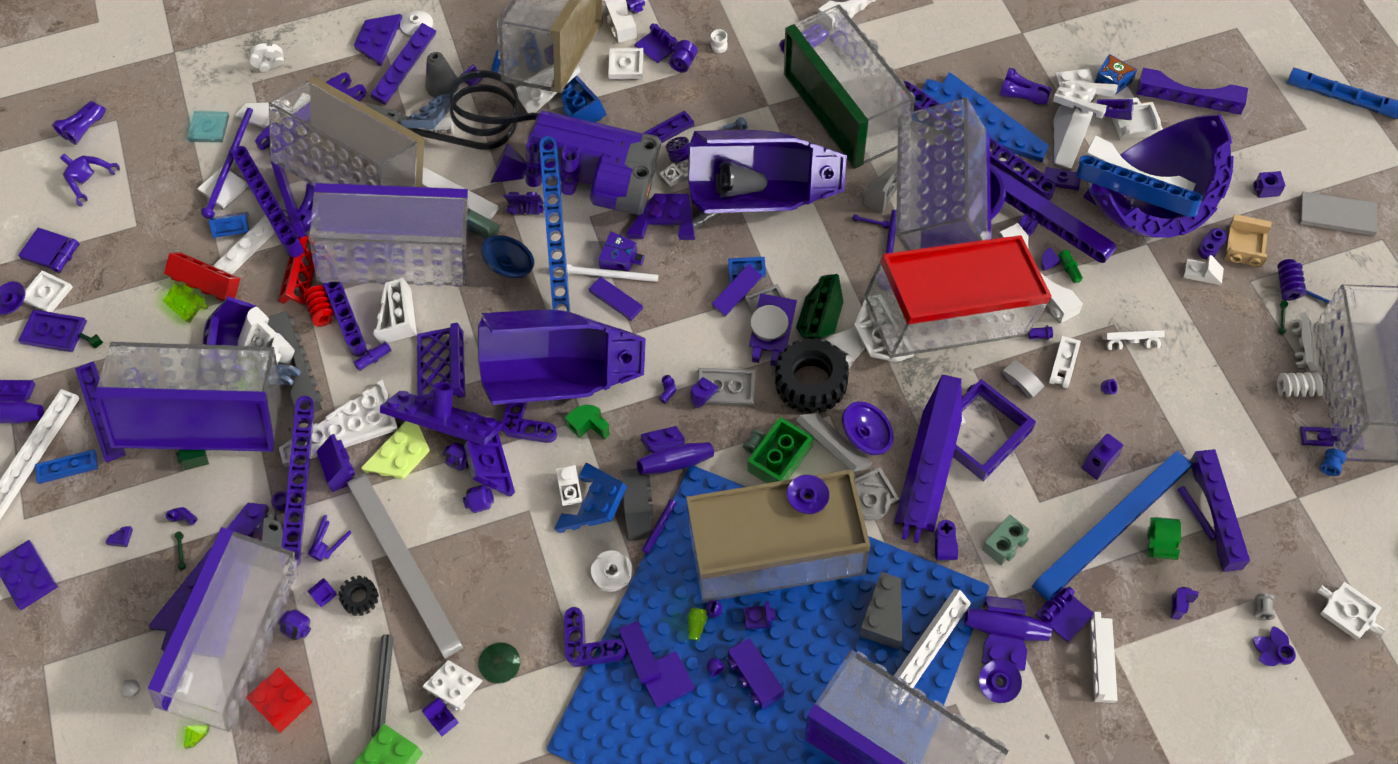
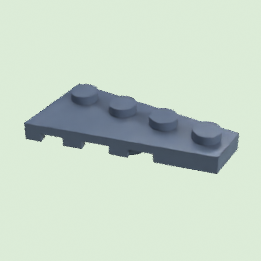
M449 94L439 95L430 101L429 105L421 107L419 109L420 113L417 115L413 113L409 116V120H402L401 125L406 128L434 129L450 111Z

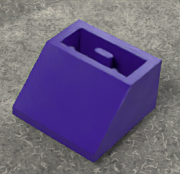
M332 434L316 452L327 484L331 491L334 492L347 487V482L353 479L352 476L356 474L352 464H350V457L342 440H337L335 434Z

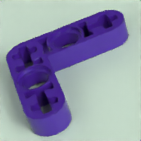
M528 402L507 404L502 420V430L506 436L544 443H551L556 440L557 430L553 424L523 419ZM517 406L521 410L519 413L513 414L510 412L511 408ZM511 419H513L514 427H512L511 430H508L507 427H510ZM528 426L535 428L534 432L530 434L525 433L524 430ZM548 430H551V433H549L548 436H545V433H547Z
M571 607L566 610L564 614L565 657L571 666L580 667L601 664L625 658L627 649L625 644L619 639L586 643L584 614L577 607ZM574 614H577L578 616L575 618V623L577 626H574V623L571 619L574 617ZM579 632L580 638L577 641H571V634ZM617 646H619L620 649L618 650V653L615 654L613 651L616 649ZM573 647H576V650L579 654L576 660L572 658L573 656H575V650ZM594 649H601L600 656L596 658L591 657V652Z

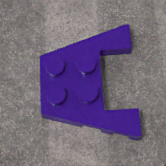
M655 193L645 206L643 214L637 217L627 231L628 239H644L647 225H680L678 232L679 240H695L689 194Z

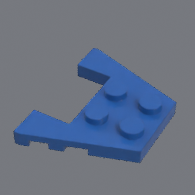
M585 463L578 478L582 482H590L592 484L581 504V508L577 515L561 513L554 529L558 533H564L566 529L577 530L580 526L587 524L594 526L611 522L627 486L591 464Z

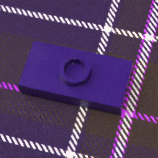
M1046 167L1045 175L1055 182V187L1079 191L1081 179L1076 176V172Z

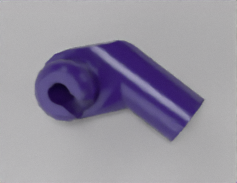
M670 375L663 376L661 380L664 392L659 396V400L664 404L676 392L675 381Z
M184 507L174 508L166 512V519L172 522L185 520L189 525H194L198 520L194 514Z

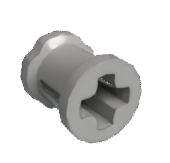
M1266 593L1257 594L1255 596V601L1257 602L1255 617L1260 620L1274 619L1273 602L1275 597Z

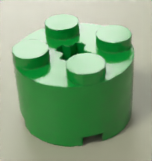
M1150 517L1147 531V539H1149L1147 557L1168 560L1179 559L1180 549L1177 548H1179V543H1181L1180 519Z

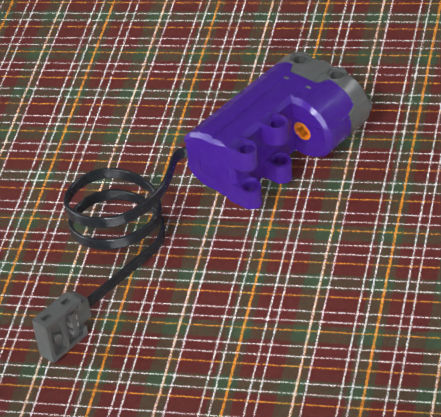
M475 70L464 73L453 82L449 91L450 116L453 123L459 129L476 136L499 134L513 123L511 129L502 138L493 142L481 143L423 129L407 128L422 137L479 150H490L505 144L514 134L518 122L535 120L526 144V159L528 163L526 166L525 182L528 186L538 187L542 182L539 144L542 138L550 136L556 141L558 149L560 185L563 194H574L578 182L592 185L590 200L593 205L634 215H641L644 212L661 148V140L658 136L544 110L539 113L518 115V94L514 84L504 75L487 70ZM473 78H491L507 85L512 91L514 98L504 89L487 84L471 85L461 89L454 97L453 94L455 89L464 81ZM491 92L506 98L511 103L513 111L510 116L506 117L481 116L461 109L456 103L460 98L469 93ZM366 104V106L400 125L402 120L410 119L409 116L401 115L399 111ZM453 110L461 117L474 122L501 125L490 129L473 128L460 122ZM546 144L544 146L545 150H551L553 148L552 144ZM548 162L546 163L545 167L552 168L554 167L555 163Z

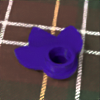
M1275 626L1271 628L1269 637L1259 636L1253 638L1255 648L1262 653L1259 661L1264 665L1276 666L1279 663L1289 665L1296 658L1294 648L1289 645V637ZM1281 652L1286 653L1287 658L1283 657Z

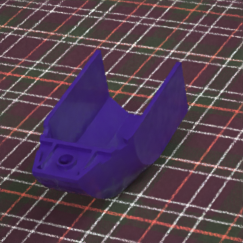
M765 130L694 131L689 144L688 184L691 200L704 213L792 211L798 209L797 207L811 204L818 199H825L844 192L847 155L781 132ZM722 162H731L763 173L767 178V186L763 191L722 198L720 197L721 193L716 191V173L720 174L721 168L718 167Z
M544 309L482 313L478 323V364L481 384L492 405L590 397L595 392L603 389L605 391L610 389V386L618 383L623 384L644 375L646 339L635 333L561 310Z

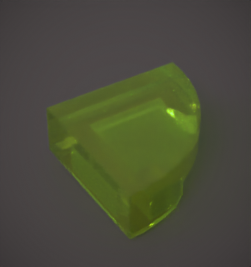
M186 726L184 748L195 747L207 736L210 726Z

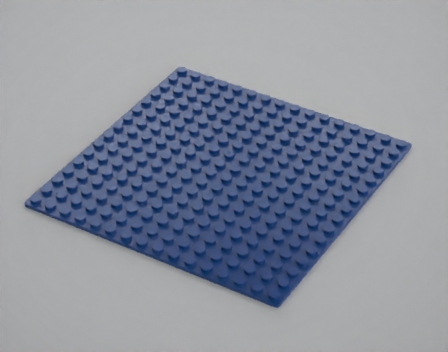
M696 466L689 467L673 498L677 502L651 551L649 554L644 555L601 641L619 639L623 642L619 628L638 621L655 661L676 651L695 686V690L657 709L645 684H641L628 651L622 660L588 665L547 746L548 752L573 764H839L804 740L807 715L814 704H816L904 763L921 764L974 629L964 624L966 612L903 703L897 701L886 689V686L954 589L961 590L971 604L968 609H981L989 590V585L868 536L870 551L701 579L686 497L746 486ZM881 572L901 578L902 644L900 650L860 636L861 627ZM710 600H717L722 605V613L717 618H711L706 614L705 607ZM769 601L770 608H774L775 620L771 621V628L746 630L744 607L765 606V602ZM716 604L712 605L711 612H714ZM748 638L751 639L784 689V697L763 710L759 705H754L749 696L751 692L747 687L743 688L738 679L740 675L736 669L732 670L727 663L728 650ZM619 646L613 651L615 654L618 653ZM597 648L593 658L600 656L601 649ZM712 658L720 659L725 666L724 671L715 677H711L707 671V663Z

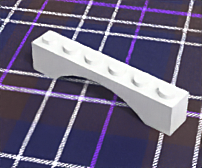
M1095 136L1085 156H1092L1193 191L1196 185L1181 176L1159 177L1139 171L1120 156L1112 143L1098 136Z
M1018 223L1000 231L998 238L1022 235L1028 247L1029 236ZM1041 273L1052 295L1049 302L1046 303L1052 316L1062 323L1078 315L1083 303L1070 289L1053 283Z

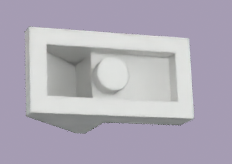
M1209 255L1206 262L1187 259L1183 278L1221 285L1224 268L1211 255Z
M279 333L275 334L264 365L265 369L272 370L273 364L278 365V362L290 364L294 355V348Z

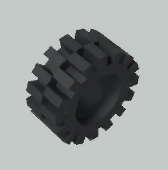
M357 575V579L354 576L350 577L352 580L350 582L345 580L346 585H341L340 589L342 591L338 593L340 596L339 601L343 608L354 616H357V613L363 616L365 611L368 614L370 613V608L374 610V603H378L377 597H379L374 583L368 577L364 576L362 578L361 575ZM363 589L366 591V597L362 601L353 602L351 600V596L356 590Z

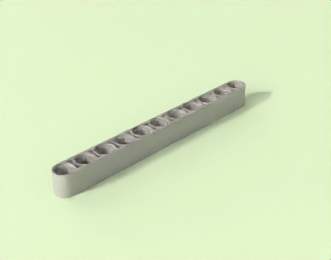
M362 473L347 482L444 658L446 659L464 649L366 474Z

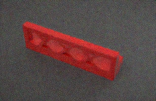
M298 236L304 250L298 257L289 256L278 302L285 304L290 299L302 305L305 304L303 294L310 288L316 264L313 254L320 248L321 242L309 236L302 238ZM306 242L314 245L313 251H308ZM307 257L310 262L308 267L304 266L302 258ZM301 272L306 277V281L302 283L298 277V273ZM299 287L302 297L293 294L295 288Z

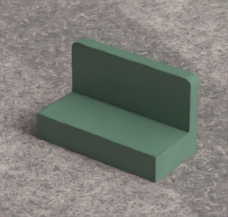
M470 210L468 213L469 231L488 239L489 237L496 236L501 230L499 224L475 211Z

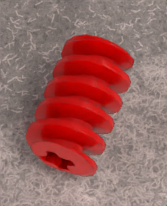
M321 285L310 287L304 292L303 299L312 323L317 327L327 326L333 321L334 311L332 310L326 289Z

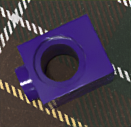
M1281 171L1259 173L1253 183L1258 198L1278 197L1286 186Z

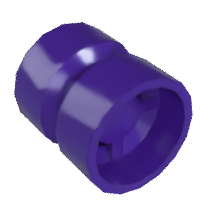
M679 41L668 60L669 65L678 72H687L698 53L697 47L690 41Z

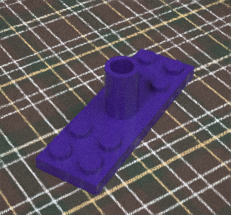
M438 382L433 385L432 400L426 399L424 396L410 394L407 391H398L380 405V413L481 445L488 443L502 430L503 422L497 421L492 417H484L475 412L452 407L453 386L446 382Z

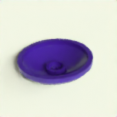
M862 401L854 402L844 410L842 415L843 429L848 440L857 449L870 455H881L890 449L894 439L893 429L888 418L881 410L870 403Z

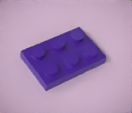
M30 540L0 557V577L20 610L25 609L58 588L54 578Z

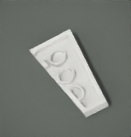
M554 66L516 88L518 100L527 113H536L557 94V92L551 91L554 80ZM579 66L576 67L568 82L580 72Z

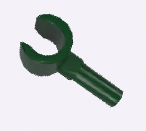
M83 333L78 335L89 342L93 348H97L103 343L97 334L93 337Z

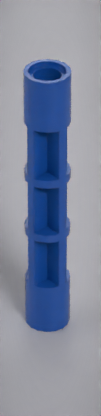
M1293 67L1287 84L1398 119V100L1370 93Z

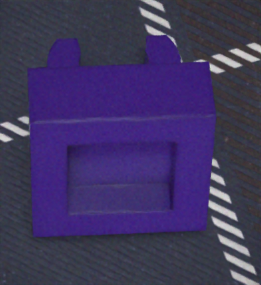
M324 578L307 591L321 608L337 595Z

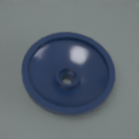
M503 235L492 236L486 239L482 245L481 255L484 262L498 275L513 279L523 278L529 275L534 267V257L531 251L523 243L512 237Z

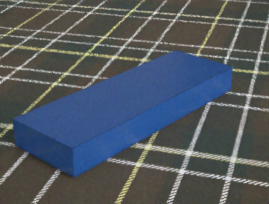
M94 449L35 464L36 481L39 484L98 469L97 453Z

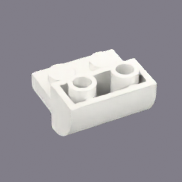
M254 307L247 314L238 339V347L242 352L249 350L261 362L266 360L276 332L267 325L269 318L258 307Z

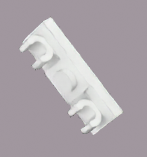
M1308 312L1300 313L1301 320L1294 319L1291 321L1293 327L1299 326L1297 329H1292L1294 335L1302 334V337L1299 338L1301 349H1305V353H1295L1297 359L1303 358L1302 361L1296 362L1298 368H1304L1308 365L1310 371H1316L1318 368L1312 320Z
M1165 330L1102 333V340H1109L1106 344L1107 350H1112L1114 342L1117 343V349H1122L1123 344L1120 340H1127L1128 343H1139V339H1146L1144 342L1145 348H1150L1152 340L1155 342V348H1160L1161 341L1158 337H1165Z

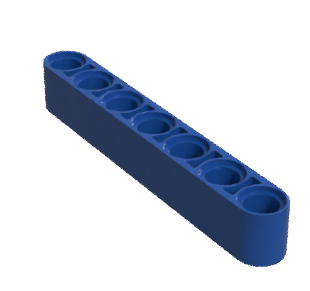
M1081 156L1079 159L1076 176L1082 180L1188 217H1194L1198 214L1202 196L1199 193L1092 156Z

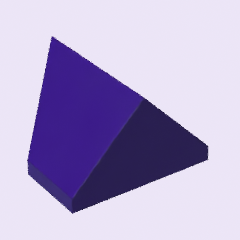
M506 144L490 183L523 179L526 173L527 162L510 144Z

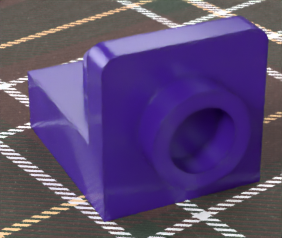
M1189 587L1177 588L1172 595L1171 619L1180 620L1185 613L1187 614L1189 602H1194L1199 592L1193 591Z
M769 601L765 602V606L744 607L746 630L771 628V621L775 620L774 608H770Z

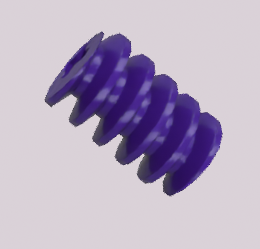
M1285 259L1279 262L1277 268L1282 299L1292 301L1305 296L1307 292L1302 264L1297 263L1293 259Z

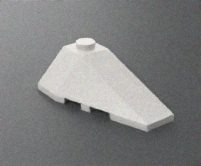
M1064 105L1058 107L1053 119L1055 166L1071 171L1094 112L1084 113L1082 112L1083 109L1074 106V108Z

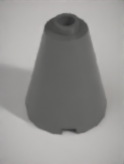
M432 52L427 56L426 91L434 98L441 94H449L451 85L458 77L442 53Z
M722 162L718 167L721 168L720 174L716 173V191L721 193L720 197L722 198L763 191L767 186V178L763 173L731 162Z

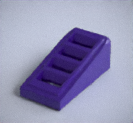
M1097 99V104L1107 106L1104 114L1105 117L1132 120L1134 110L1133 99Z

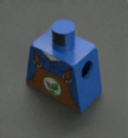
M1109 54L1098 71L1095 83L1118 85L1116 95L1134 81L1137 69Z

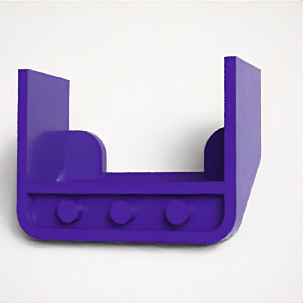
M228 296L208 317L204 327L197 382L202 384L236 383L248 371V367L237 364L238 339L248 312L252 308L257 307L256 305Z

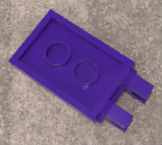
M760 293L757 309L765 305H774L781 308L788 317V329L783 337L771 341H763L752 332L749 347L754 348L752 362H760L763 349L772 351L770 365L776 366L779 354L784 352V348L789 343L797 300Z

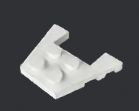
M1063 81L1054 95L1053 102L1070 108L1077 106L1082 108L1084 113L1089 114L1091 111L1096 113V117L1103 118L1107 106L1091 103V100L1095 94L1114 97L1118 85Z

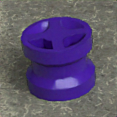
M1025 214L1018 224L1030 237L1035 231L1038 221L1030 219Z

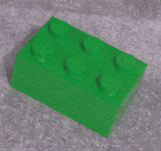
M780 417L747 460V471L765 483L789 480L812 449L813 436Z

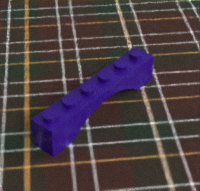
M1143 67L1136 94L1241 115L1246 105L1248 88L1232 84L1216 89L1192 88L1175 82L1159 70Z
M1216 450L1195 451L1190 460L1193 463L1191 469L1194 479L1201 487L1211 511L1216 535L1217 555L1222 572L1243 570L1249 563L1250 558Z

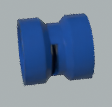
M1327 449L1324 454L1325 460L1322 461L1320 470L1329 476H1339L1342 471L1341 465L1346 460V454L1338 449Z

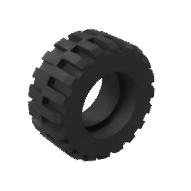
M803 338L801 342L799 340L794 341L792 346L787 345L784 348V352L779 354L775 366L776 391L780 394L781 400L785 403L788 402L790 408L794 409L796 407L802 413L809 411V414L815 413V411L822 413L826 411L827 407L829 409L835 407L836 402L839 403L843 399V395L847 390L849 365L844 353H839L840 349L836 345L831 346V342L827 340L822 342L820 338H814V340ZM815 366L823 369L830 378L819 385H807L800 382L794 376V373L802 367Z

